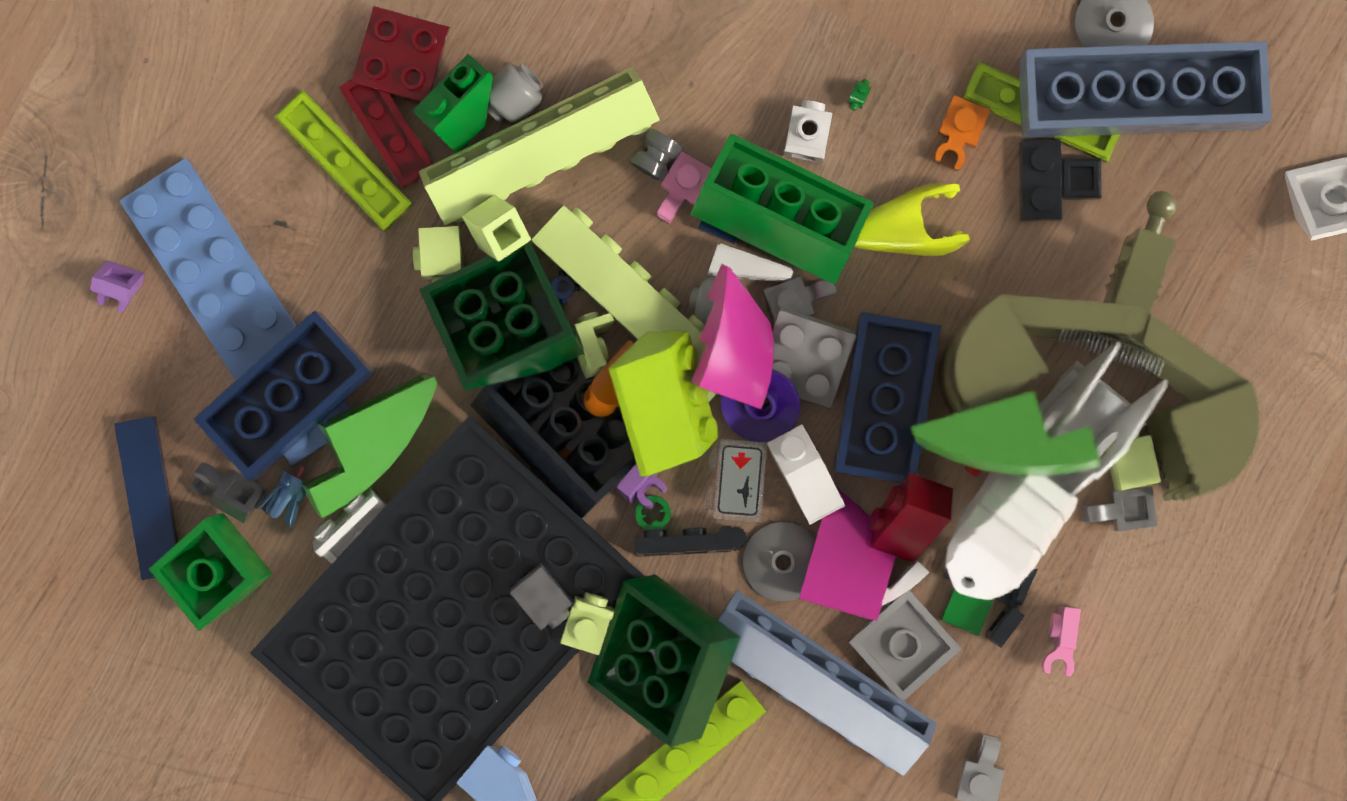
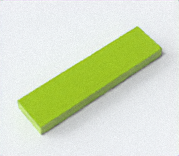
M979 61L962 99L990 109V112L1021 125L1019 79ZM1120 135L1048 138L1061 140L1062 144L1107 163Z
M303 89L274 116L384 232L413 205Z

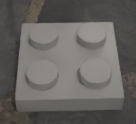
M780 307L773 328L774 357L772 369L785 375L794 384L801 399L831 408L856 337V331Z
M910 590L887 605L879 613L878 621L871 620L848 640L851 646L892 692L903 701L962 649Z

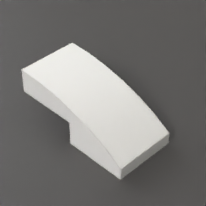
M917 560L914 563L911 562L886 588L882 606L909 591L929 571Z

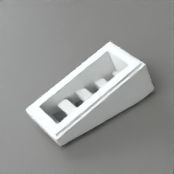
M721 243L717 245L708 271V276L716 277L721 264H724L733 270L738 279L778 282L789 281L793 274V270L790 267Z

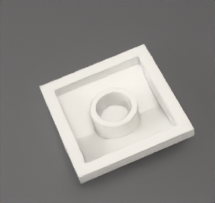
M1347 157L1285 172L1295 219L1311 241L1347 232Z

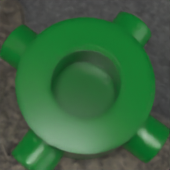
M863 79L862 82L857 81L847 101L850 103L849 108L853 111H856L857 108H862L871 90V87L868 86L870 82L867 79Z

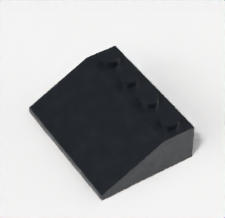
M577 357L546 372L484 386L470 406L581 518H584L636 464L620 406L618 405L615 411L606 417L595 416L585 408L583 402L584 394L596 376L585 379Z

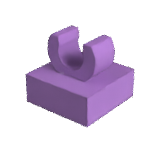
M107 260L92 276L90 290L98 293V305L103 306L111 297L119 301L117 311L123 312L131 303L132 297L142 287L145 273Z
M637 463L616 487L619 494L630 504L633 505L638 499L640 504L647 509H652L654 506L651 500L645 497L647 489L656 487L664 494L667 491L665 483L657 478V473L647 477L640 476Z

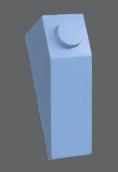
M504 745L501 749L487 746L457 782L476 801H537L527 773L518 766L521 759Z

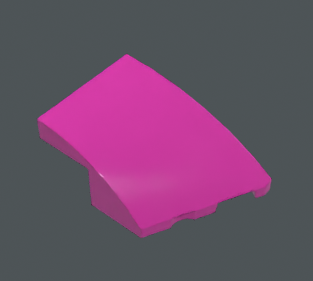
M721 264L707 296V299L715 302L699 338L707 346L691 382L704 389L761 409L767 395L773 368L774 341L772 324L733 270Z
M837 488L845 506L822 518L799 599L878 621L896 556L871 548L872 530L868 528L870 516Z

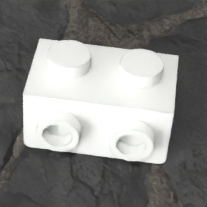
M369 487L363 494L361 493L343 506L345 512L334 522L329 519L319 527L314 534L316 538L313 542L315 553L320 557L324 556L332 564L387 503Z

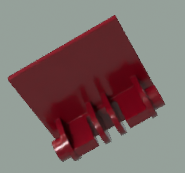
M374 6L352 83L402 96L409 102L419 104L432 91L450 27Z

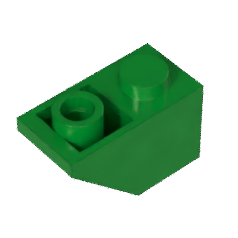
M467 54L421 101L413 112L440 140L457 153L485 127L493 76Z

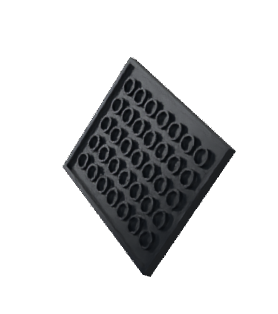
M469 415L256 645L250 654L414 801H442L487 746H492L580 651V649L560 643L568 617L553 629L548 624L540 630L510 594V588L542 563L572 599V603L575 596L584 598L585 592L607 598V606L614 609L623 582L644 577L645 575Z

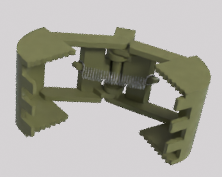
M1158 191L1149 197L1146 208L1150 216L1145 229L1139 228L1125 237L1117 263L1114 265V272L1109 275L1110 283L1105 285L1107 292L1103 302L1001 294L970 315L952 335L944 350L940 364V389L952 415L991 404L992 400H1000L1002 394L1009 395L1011 389L1017 390L1020 384H1027L1029 378L1036 379L1038 373L1044 374L1048 372L1047 367L1028 336L1059 339L1058 341L1063 339V343L1065 339H1068L1067 345L1070 340H1073L1071 346L1077 340L1076 348L1079 341L1082 340L1080 349L1084 341H1087L1084 351L1087 349L1089 340H1092L1088 352L1091 351L1093 342L1097 341L1093 354L1096 351L1098 341H1102L1097 355L1101 351L1103 342L1106 343L1103 349L1104 352L1107 344L1112 346L1118 341L1121 344L1114 361L1117 360L1120 352L1119 363L1124 355L1123 364H1125L1128 358L1127 366L1133 361L1132 367L1136 363V369L1140 366V370L1144 369L1145 372H1149V374H1152L1160 381L1166 379L1169 387L1189 400L1151 414L1144 422L1147 426L1145 432L1152 437L1154 451L1157 453L1156 460L1161 463L1159 470L1165 473L1163 479L1168 482L1167 489L1170 491L1163 494L1164 501L1171 499L1173 501L1179 499L1188 500L1219 489L1233 481L1248 464L1258 438L1259 409L1253 383L1150 314L1154 301L1159 298L1158 290L1162 287L1161 281L1165 277L1164 272L1176 241L1175 239L1160 235L1165 220L1170 219L1176 211L1177 203L1173 195L1165 191Z

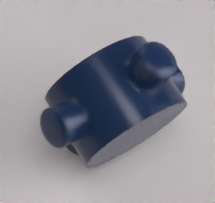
M563 270L559 271V276L554 278L551 283L561 305H567V299L571 298L575 291H580L581 288Z

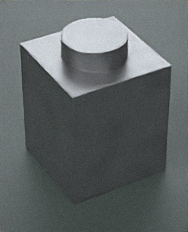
M542 563L510 588V594L540 630L548 624L552 629L555 628L571 614L567 608L572 605V599Z

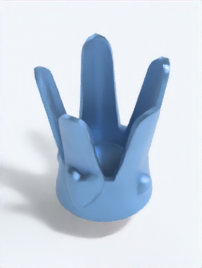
M304 467L300 468L296 476L283 470L277 486L256 509L262 508L268 502L264 511L270 513L272 518H277L289 502L285 523L293 528L300 503L306 496L302 486L305 481L299 479L304 471Z

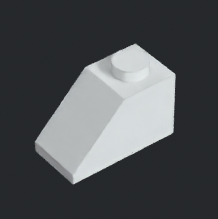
M803 425L767 443L777 467L810 525L845 506L821 456Z

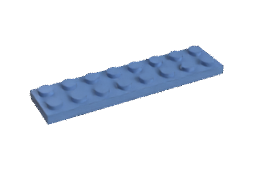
M184 158L120 200L123 208L235 380L241 377L297 326L189 159ZM346 400L321 422L351 409ZM319 425L315 426L284 454L291 466L297 465L327 445Z

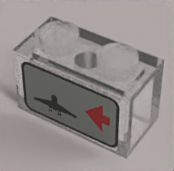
M719 438L718 447L710 446L709 470L716 471L715 486H707L705 510H713V519L761 523L767 455L766 442Z

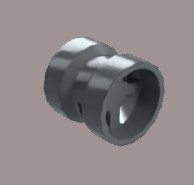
M649 128L643 138L645 143L643 146L644 150L635 151L629 163L649 177L663 182L669 172L666 164L670 163L671 160L677 159L683 147L663 133Z

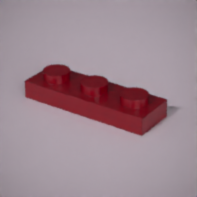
M352 79L338 87L402 189L421 179L419 171L434 163L391 95L384 91L352 83Z

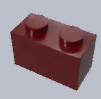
M909 473L899 486L894 485L887 500L881 508L876 507L873 510L868 524L869 530H872L871 548L914 563L951 521L953 488Z

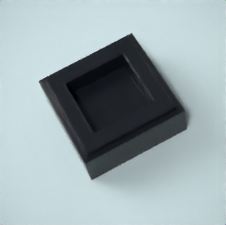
M1061 159L1062 200H1100L1102 198L1101 159Z
M1005 606L985 633V638L1002 648L1025 615L1012 606Z

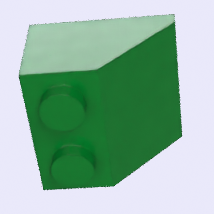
M224 513L205 518L149 568L150 572L198 631H201L242 602L273 575L271 570Z

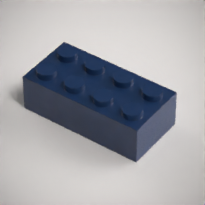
M314 310L193 420L247 480H257L368 380L375 371L322 313Z
M864 312L858 315L856 337L853 344L832 472L901 483L909 473L917 475L922 446L916 443L912 427L926 423L942 325Z

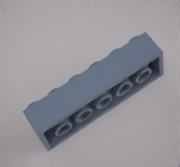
M1267 41L1026 49L1018 60L1022 138L1260 130L1271 122Z

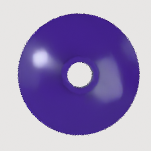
M772 369L766 395L769 398V403L763 404L762 408L759 409L722 395L721 410L728 426L739 436L754 442H770L791 431L797 423L801 404L796 387L785 375Z

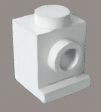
M803 100L801 107L793 105L783 157L822 164L832 119V113L825 112V104ZM806 122H812L815 124L817 132L813 135H806L802 131V125Z

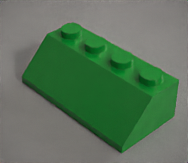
M730 133L702 186L690 215L835 285L851 255L874 202Z

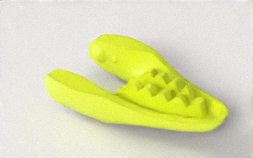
M928 183L871 209L854 247L871 251L918 256H943L958 250L970 241L969 234L956 231L949 237L931 238L924 228L921 205L925 198L937 199L940 196L953 198L957 192H960V185Z

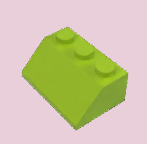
M689 330L647 331L608 368L640 476L647 477L699 458L719 438L717 422L712 416L707 398L708 391L691 382L698 367V355L692 344Z

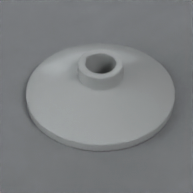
M1082 0L1075 14L1074 28L1077 39L1082 47L1139 46L1149 43L1153 34L1154 18L1147 0ZM1111 15H1120L1123 18V25L1121 27L1113 26L1110 22Z
M788 522L771 523L759 529L748 541L743 554V569L749 584L756 592L770 600L784 602L798 599L816 541L815 538L801 526ZM783 554L789 556L791 560L789 568L785 570L778 569L775 564L776 558Z

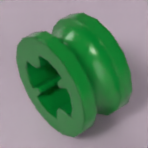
M656 495L647 496L646 498L650 499L653 504L657 502L663 506L664 509L660 510V512H665L664 519L661 522L654 520L652 524L646 523L643 520L646 514H642L643 506L639 502L635 510L636 520L646 530H660L670 520V507L662 497Z

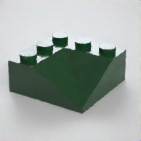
M530 241L499 262L491 256H487L419 289L464 390L546 372L584 354Z
M656 574L625 580L614 607L612 620L610 619L600 653L595 659L587 683L670 748L695 741L703 736L741 636Z

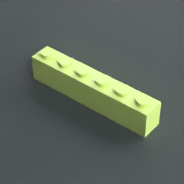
M632 66L420 170L419 174L429 197L446 226L452 222L464 221L462 217L464 214L493 195L506 200L509 194L523 187L536 186L546 176L558 170L570 169L576 166L580 159L594 152L600 153L611 149L617 141L629 135L644 133L653 123L660 119L641 78Z
M563 205L532 238L533 244L575 283H578L604 310L611 313L612 317L637 340L647 331L689 330L692 344L697 351V362L699 365L707 346L706 343L699 340L705 325L694 315L689 319L683 316L676 309L681 303L664 287L660 292L656 291L647 282L652 276L635 260L629 266L618 255L623 249L607 234H604L600 239L589 229L593 221L578 207L570 211ZM707 390L708 402H710L717 393Z

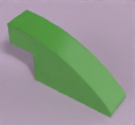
M424 373L318 424L338 467L302 484L317 515L323 518L345 506L368 489L391 467L406 448L425 416L437 386V381L433 375Z
M1034 391L912 427L916 443L954 462L981 470L1010 475L1044 476L1073 473L1100 467V457L1090 427L1048 438Z

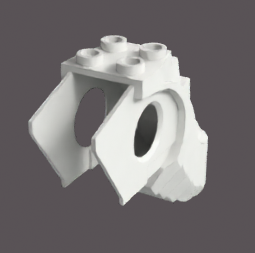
M1118 341L1085 367L1076 361L1059 378L1052 391L1038 405L1048 438L1090 427L1099 457L1112 443L1113 445L1100 460V467L1073 473L1034 476L1010 475L990 471L976 496L964 508L948 545L946 567L957 592L975 598L990 600L1007 594L1014 588H1018L1023 579L1035 568L1052 540L1056 538L1064 522H1067L1075 510L1078 500L1075 495L1094 477L1098 479L1127 452L1129 445L1167 388L1168 381L1166 379L1132 404L1129 403L1124 397L1099 379L1118 351L1121 344ZM964 577H970L974 582H969Z

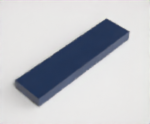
M153 416L114 423L142 580L155 578L149 568L178 543L157 417Z

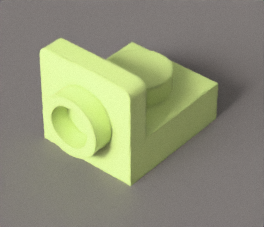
M599 312L586 314L576 320L577 324L573 327L574 334L584 353L577 358L585 379L597 376L607 364L605 361L608 360L607 347L601 337L597 338L596 335L609 330L614 322L611 313L602 316L599 315Z
M585 592L584 598L575 596L570 609L571 614L568 616L560 643L599 655L610 619L612 620L614 615L613 607L607 606L608 599Z

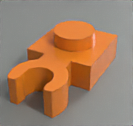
M954 95L938 132L939 135L948 138V140L936 150L934 162L939 164L943 153L952 152L956 156L953 170L958 171L963 166L966 158L963 150L964 145L971 148L976 147L991 110Z

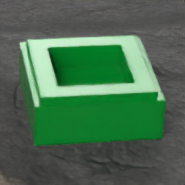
M953 587L940 620L979 636L994 599L988 600L963 595Z

